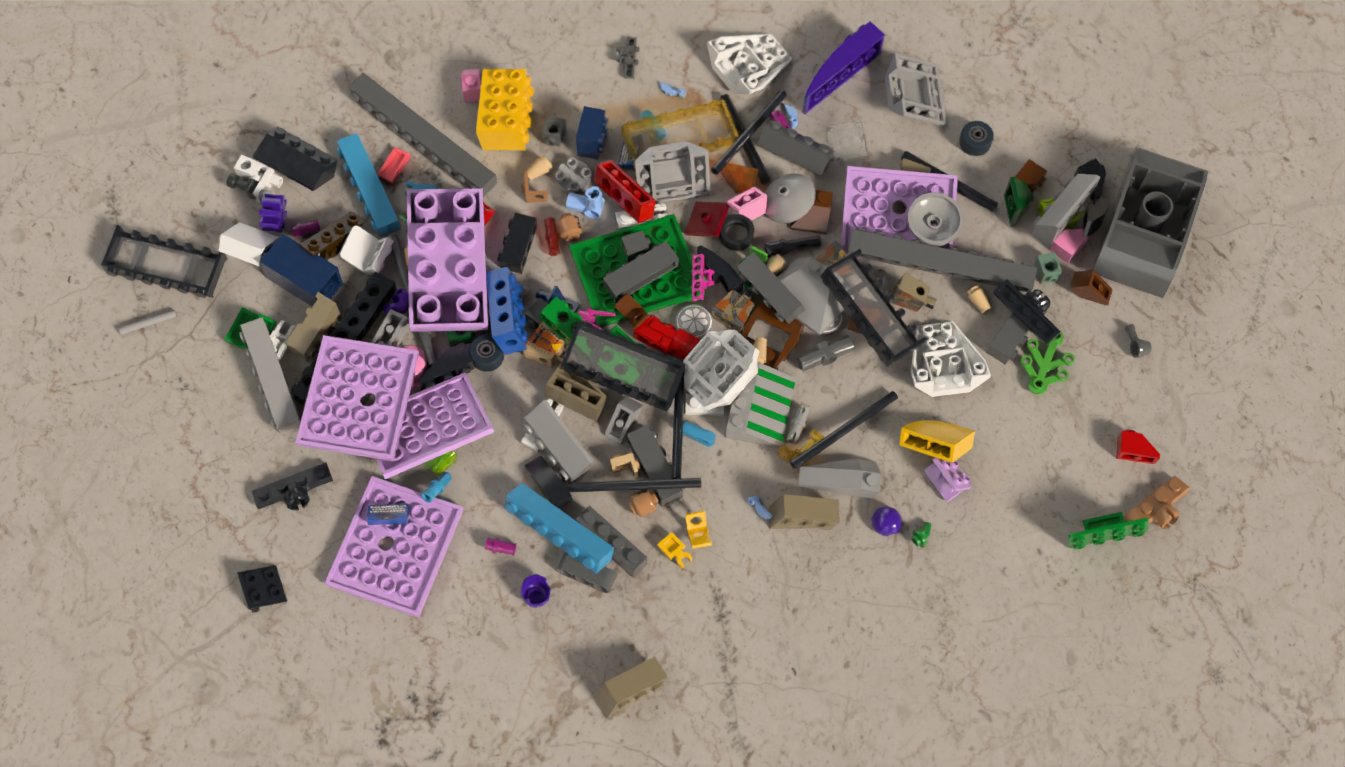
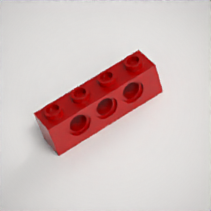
M612 160L596 165L594 182L637 223L653 218L656 200Z

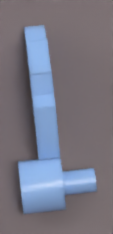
M660 82L661 91L665 92V95H679L681 99L686 98V91L684 89H674L673 86Z
M784 104V109L790 118L791 129H794L798 124L797 111L793 107Z
M752 496L748 498L749 505H755L757 514L760 517H763L765 520L773 517L760 504L761 497Z

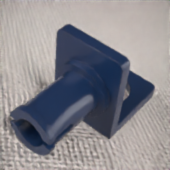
M554 286L551 292L539 289L536 293L537 300L542 298L548 304L556 296L559 299H563L568 305L573 306V312H577L580 307L578 302L564 298L558 286Z

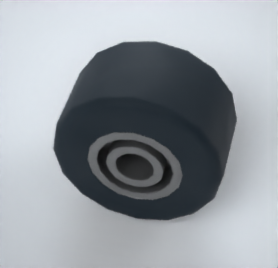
M975 120L967 123L963 127L959 138L961 149L971 156L984 155L992 145L993 130L983 121Z
M490 334L477 336L469 346V355L474 367L484 372L493 371L504 360L503 351Z

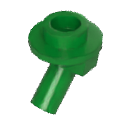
M930 522L924 523L923 530L920 528L912 531L911 539L917 547L924 548L926 546L931 530Z

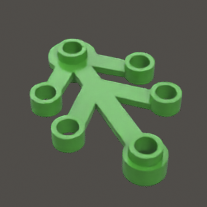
M1062 332L1058 335V339L1055 338L1049 343L1044 359L1038 350L1039 343L1037 340L1030 339L1026 344V349L1031 352L1040 369L1037 375L1031 365L1033 362L1031 356L1024 355L1021 358L1020 365L1025 368L1030 378L1028 388L1033 394H1043L1049 385L1059 381L1064 382L1069 376L1066 369H1060L1056 375L1045 378L1047 372L1065 365L1070 366L1075 360L1072 353H1066L1063 358L1051 362L1056 347L1064 339ZM1032 343L1035 345V347L1032 348L1029 344ZM1069 357L1071 361H1067L1065 358ZM1027 359L1029 363L1026 364L1023 360ZM1063 373L1065 377L1063 378L1059 374ZM1035 383H1040L1041 387L1036 386Z

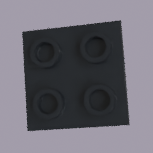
M276 565L237 572L248 610H251L252 613L260 611L259 607L287 602Z

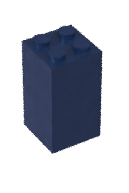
M285 234L277 238L271 249L261 257L260 264L267 279L312 307L317 301L315 297L317 292L331 300L343 285L337 266L319 255L312 257L300 248L298 242Z

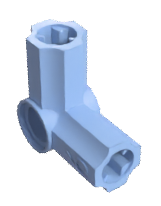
M592 186L586 189L585 196L569 193L566 209L582 212L589 218L598 219L600 218L605 200L599 187Z

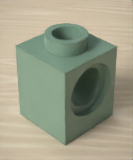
M1051 252L1037 256L1034 266L1037 267L1036 272L1040 282H1056L1062 273L1056 253Z

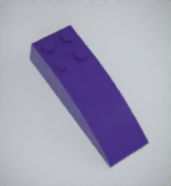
M871 21L861 25L853 35H848L844 42L821 66L805 93L803 114L808 113L881 55L885 34Z

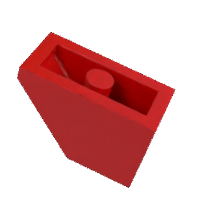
M1128 429L1122 430L1117 437L1116 459L1156 464L1159 460L1160 453L1142 433Z

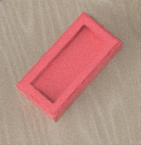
M394 147L379 170L378 178L394 185L411 155Z

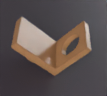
M528 172L524 173L525 183H521L522 194L526 195V203L548 201L547 190L529 191ZM543 195L541 198H535L534 196Z

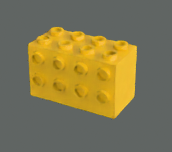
M483 69L476 133L482 150H526V143H529V133L527 130L531 127L529 112H532V101L530 100L534 96V87L531 86V77L527 75L526 69Z

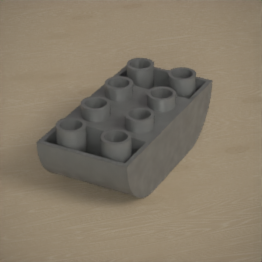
M1136 146L1131 154L1092 270L1101 277L1163 298L1173 280L1185 250L1206 184L1208 171Z

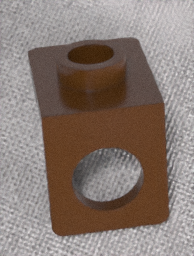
M628 293L614 305L635 329L649 317L644 308Z

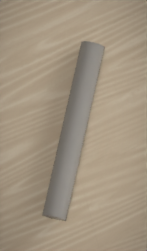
M175 310L120 327L119 332L123 335L175 318L177 315Z

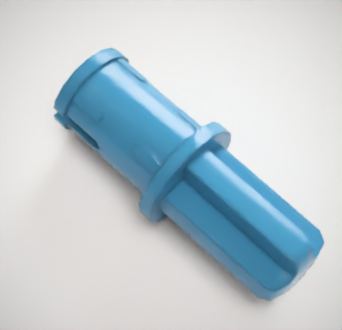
M443 472L436 480L430 482V486L421 494L425 502H432L438 494L444 491V487L452 480L450 473Z

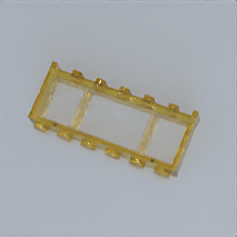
M724 99L719 101L713 100L703 105L696 104L687 109L680 108L675 112H665L655 117H645L635 122L628 121L622 125L620 132L631 158L634 172V161L649 147L687 141L707 149L708 153L730 148L739 137Z

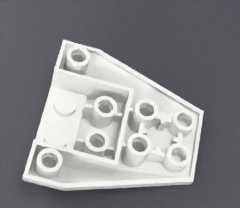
M772 34L724 36L707 43L712 69L734 94H751L763 89L792 60V57Z
M953 321L916 326L915 338L919 341L926 336L928 339L920 348L913 351L910 373L916 388L931 397L967 393L990 378L991 374L986 360Z

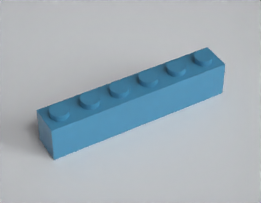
M358 133L337 140L339 148L336 151L339 158H344L345 160L343 166L346 173L350 172L352 175L350 181L353 188H358L356 194L360 203L363 201L365 203L363 209L366 216H371L372 218L370 224L373 231H378L379 236L382 237L400 230L399 220Z
M521 483L507 494L505 509L510 514L515 515L524 524L529 525L541 536H544L555 546L568 553L569 556L582 563L587 569L597 574L611 561L614 547L525 484Z

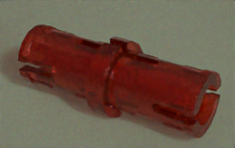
M549 217L543 220L546 230L545 240L548 243L549 255L557 256V253H561L558 241L560 237L556 230L555 218Z

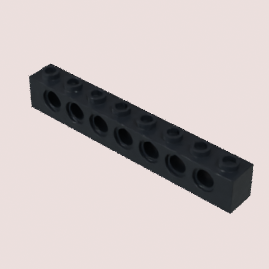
M378 272L370 276L366 281L364 289L356 295L353 305L346 309L343 319L335 325L331 337H347L349 340L362 341L383 311L385 304H388L391 296L397 291L395 281ZM373 293H379L377 296H371ZM362 308H368L366 311H360ZM354 322L358 323L355 326H350ZM319 351L315 353L310 366L304 369L301 379L295 382L291 389L294 400L303 405L306 404L310 388L307 386L312 381Z

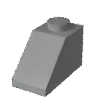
M627 396L617 404L604 435L622 444L637 421L643 405Z

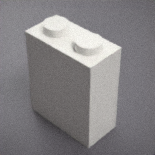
M239 222L219 236V251L260 266L261 257L271 249L274 241L279 237Z

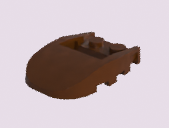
M762 301L746 322L742 336L752 345L754 344L755 340L748 337V334L757 319L790 334L782 352L767 346L766 363L764 365L778 370L779 364L782 361L785 362L794 347L796 348L805 325L796 319L790 324L785 320L781 322L774 314L777 311L773 307L769 309Z

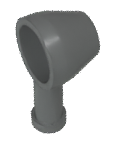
M1133 324L1127 325L1125 330L1128 332L1131 340L1130 351L1132 356L1139 358L1149 354L1152 349L1151 343L1138 339L1135 326Z

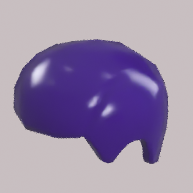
M400 288L395 295L391 296L393 303L385 304L383 309L385 313L388 314L391 309L404 314L409 308V293Z
M889 506L878 508L871 517L872 527L878 534L883 536L897 534L902 527L901 515L895 508Z
M538 574L529 575L524 579L520 590L521 598L525 604L533 608L545 605L549 601L551 588L547 583V579Z

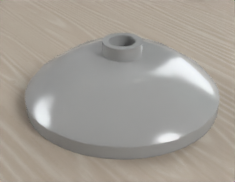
M792 173L779 177L769 185L765 192L767 195L766 214L771 220L778 223H790L802 218L808 213L815 201L816 192L813 183L802 174Z
M927 193L915 199L911 204L907 215V222L912 234L918 240L929 245L938 246L948 244L957 238L963 227L964 216L958 203L951 197L942 193ZM934 222L936 226H932L930 223Z

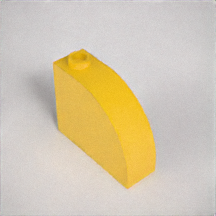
M915 421L902 427L899 445L953 463L972 449L975 430L943 421Z

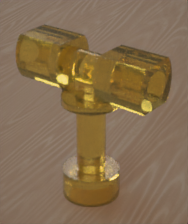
M812 429L808 434L810 439L800 450L795 449L793 451L783 444L777 451V456L788 463L825 437L816 429ZM806 462V463H804V464L801 465V466H806V465H810V464H809L808 462Z

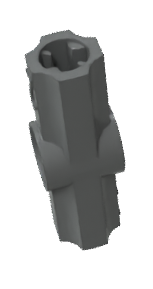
M846 335L831 342L823 341L817 344L814 349L797 355L796 359L800 370L804 372L821 364L822 366L829 365L838 357L854 351L855 347L851 337Z

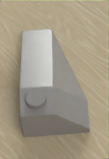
M859 458L799 467L797 486L873 499L880 493L881 473L875 461Z

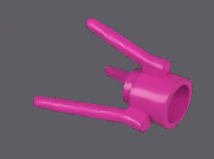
M590 308L587 311L580 310L578 312L583 319L582 321L592 324L594 328L599 330L602 328L594 324L595 317L593 315L615 316V313L597 311Z

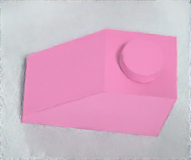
M480 69L462 70V87L465 102H476L480 99Z
M754 186L728 200L727 204L740 214L753 220L766 213L767 195Z
M1083 229L1064 230L1052 243L1050 251L1055 252L1059 258L1069 263L1090 239L1091 235L1083 237Z

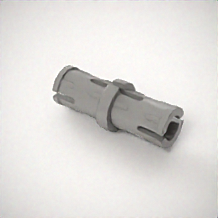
M804 405L798 406L795 419L791 421L792 427L786 439L789 443H791L793 436L795 438L792 444L799 443L802 430L806 427L805 421L810 412L809 407L806 406L802 413Z

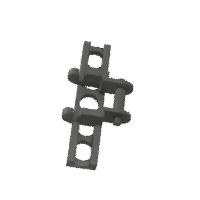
M627 37L626 47L617 48L619 57L616 58V61L625 63V79H634L635 65L639 64V60H635L636 53L640 51V48L636 47L637 37ZM630 41L634 42L633 46L629 45ZM628 71L632 72L631 76L627 75Z

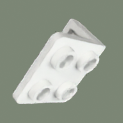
M353 226L339 252V257L368 276L375 272L379 273L384 267L383 262L392 250L393 240L388 237L379 240L359 226Z

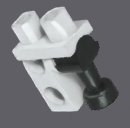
M241 155L234 166L236 174L231 173L229 175L226 185L232 189L238 187L246 191L250 199L261 203V199L265 197V194H275L274 191L270 190V187L280 188L283 179L275 173L274 169ZM240 178H242V179L247 178V179H249V181L246 182V181L240 180Z

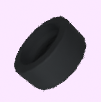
M741 214L727 216L719 234L720 242L729 250L740 251L746 249L753 242L755 229L752 221ZM731 225H741L747 229L748 234L743 240H732L726 235V229Z

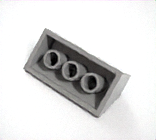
M1077 174L1074 179L1070 178L1064 186L1066 189L1063 192L1059 191L1054 198L1055 202L1053 204L1049 203L1045 208L1043 217L1039 216L1035 220L1033 234L1051 246L1091 197L1100 176Z
M546 399L524 418V430L528 435L532 434L537 447L546 452L548 461L551 465H556L560 470L559 475L564 481L567 480L569 483H572L589 470L593 463L592 458Z

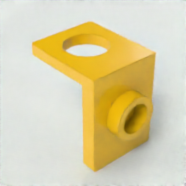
M705 510L686 513L687 532L692 549L712 545L707 529ZM693 517H701L699 523L694 524L690 522Z

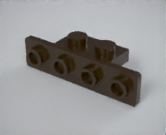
M350 212L301 243L300 248L312 257L320 253V257L325 260L334 258L340 252L353 226H363L365 220L354 212Z

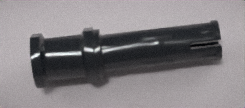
M819 235L788 241L780 239L776 242H764V251L768 254L767 258L777 254L786 255L790 251L821 247Z

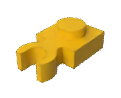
M673 532L657 544V547L670 561L675 557L677 565L682 569L684 568V564L681 562L682 558H687L690 562L692 561V556L688 552L682 551L685 549V545Z

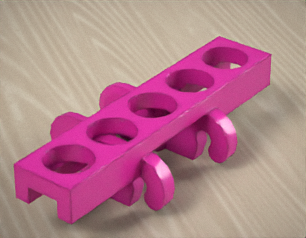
M703 254L693 255L691 289L694 302L699 299L704 300V289H707V286L714 285V281H712L714 271L711 269L704 270ZM700 257L701 260L697 263V258ZM696 275L700 276L698 280H695ZM703 275L708 276L707 281H703Z

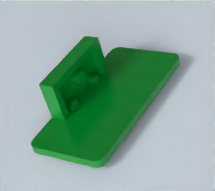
M1122 512L1083 520L1085 531L1069 534L1068 547L1079 550L1089 544L1095 546L1102 545L1107 540L1121 541L1126 536H1143L1148 531L1149 519L1142 518L1125 522Z

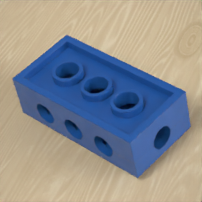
M508 267L486 272L493 339L505 355L527 350L526 342H528V335L524 329L527 323L522 311L525 309V305L521 298V294H523L521 283L517 282L515 274L511 273Z

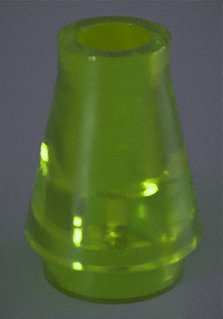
M453 451L440 455L436 458L430 470L440 476L456 462L455 459L458 456Z

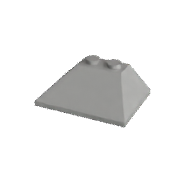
M894 53L885 76L889 110L904 117L945 127L947 121L938 64Z
M687 141L652 146L634 161L636 183L656 200L655 204L711 195L709 154L705 148Z
M813 257L798 258L777 278L805 308L795 319L820 336L845 310L834 298L830 289L824 285L820 277L827 267ZM834 273L846 291L849 290L844 280Z

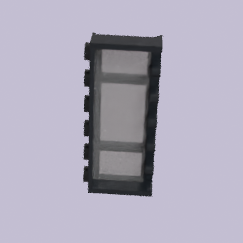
M117 225L101 266L110 276L117 277V275H120L130 281H135L136 279L147 285L157 284L164 289L174 288L184 294L190 292L201 298H206V296L213 298L221 271L228 258L225 253L220 251L218 254L212 253L208 247L198 250L191 243L187 242L184 246L177 245L175 240L171 238L164 242L160 241L154 234H150L149 238L143 237L137 230H132L131 234L126 233L121 226Z
M858 249L827 267L820 277L824 285L830 289L834 298L844 308L845 313L855 323L856 328L864 335L868 344L878 354L879 359L886 367H889L912 351L920 348L928 339L926 336L919 341L915 338L913 332L917 329L916 325L912 323L907 326L901 318L905 315V310L900 308L895 311L890 304L894 299L893 294L883 295L879 289L883 284L882 279L872 280L868 274L872 269L870 263L862 266L857 260V257L862 252L861 249Z
M578 321L559 369L667 412L672 405L686 364H683L677 358H668L660 351L646 349V346L642 344L631 343L623 336H614L608 330L594 328L588 322Z

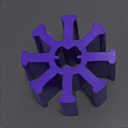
M265 194V197L261 199L262 209H259V215L262 216L259 225L262 227V231L281 233L285 227L284 217H287V211H284L287 200L284 199V195Z

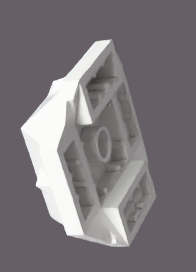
M736 330L709 331L683 360V364H686L684 387L707 410L717 406L730 405L758 373L757 358L760 351Z

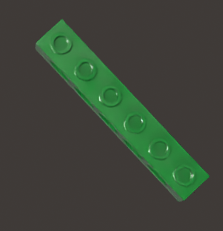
M556 296L540 312L538 318L569 345L573 335L572 329H575L578 321L583 322V319L577 312L569 309L568 304L563 299H559ZM558 316H564L567 321H560ZM577 335L572 350L591 366L592 360L594 361L596 358L595 352L599 343ZM586 342H592L595 347H588ZM604 346L602 354L606 355L609 360L604 361L601 357L600 359L598 357L595 371L632 386L640 376L638 369L634 365L627 363L620 352ZM614 368H620L623 374H617Z

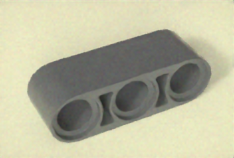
M566 552L556 569L560 574L604 593L610 592L617 577V573L607 567H603L596 574Z

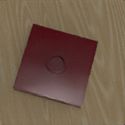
M696 201L684 231L687 236L719 237L730 206L727 202Z

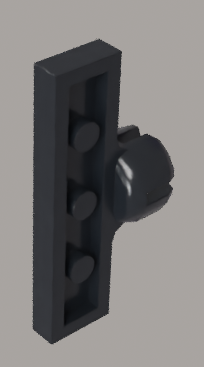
M1006 279L993 291V294L1046 346L1061 333L1044 315L1051 302L1047 295L1042 298L1043 292L1041 290L1035 289L1025 296Z
M325 462L252 490V495L258 510L274 503L285 501L288 509L298 511L297 503L301 502L302 508L308 505L310 501L308 496L309 490L333 481V478Z

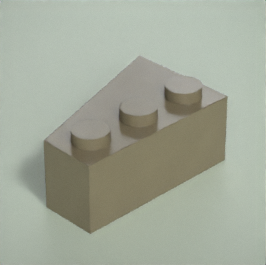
M319 292L315 295L317 301L312 309L308 307L305 311L308 315L303 323L298 322L286 341L288 350L306 362L313 358L318 351L323 335L330 336L337 322L342 320L337 304Z
M560 363L546 384L545 397L596 422L605 408L606 395L592 381L559 369Z
M783 494L769 506V512L773 515L769 519L770 529L821 528L822 530H830L840 523L839 500Z
M653 657L604 682L594 699L605 717L609 718L633 702L643 699L651 691L656 692L664 687L663 683L667 679V675L657 659Z

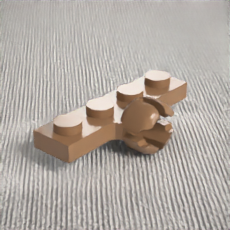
M1174 475L1123 516L1125 522L1148 518L1149 523L1155 522L1164 529L1170 528L1171 526L1168 523L1174 525L1179 518V511L1172 505L1189 492V486Z

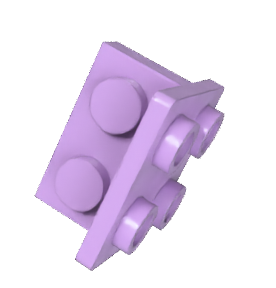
M935 457L933 459L934 463L924 470L946 502H950L963 490L972 487L970 478L959 469L957 460L951 463Z

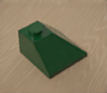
M1010 177L1003 196L1010 227H1014L1029 209L1031 202H1033V192L1030 191L1027 183L1015 177Z

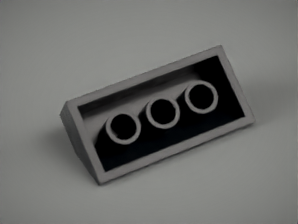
M280 127L269 131L253 154V158L311 191L316 190L334 178L338 159L330 154L323 152L314 145L303 141Z

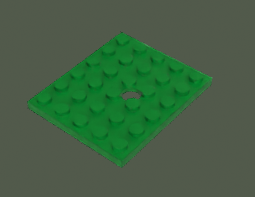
M675 214L569 245L591 309L615 313L614 317L594 315L597 326L602 328L628 320L615 308V302L603 287V278L608 272L616 271L624 263L633 261H627L622 248L621 237L643 231L645 237H649L651 243L649 251L656 244H662L666 241L679 260L678 267L632 293L630 296L644 308L646 313L692 300L691 272L693 271V260ZM696 275L695 280H698L699 275Z

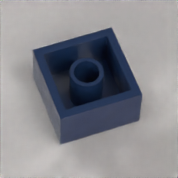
M584 106L576 134L577 156L598 160L599 154L603 153L605 146L603 140L607 138L609 131L605 110Z

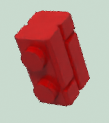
M650 315L639 327L634 329L633 338L667 355L677 331L673 325H665L660 322L659 318Z

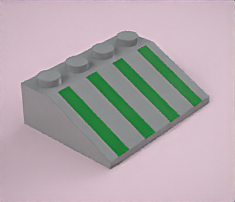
M757 362L758 373L732 401L725 438L782 449L796 377Z

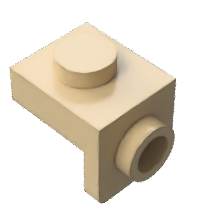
M633 453L626 455L618 454L610 459L612 473L631 468L634 478L638 477V470H641L638 458L634 459Z

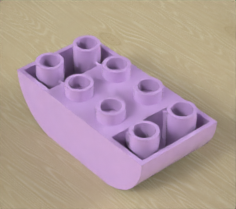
M407 189L410 332L488 330L483 189Z

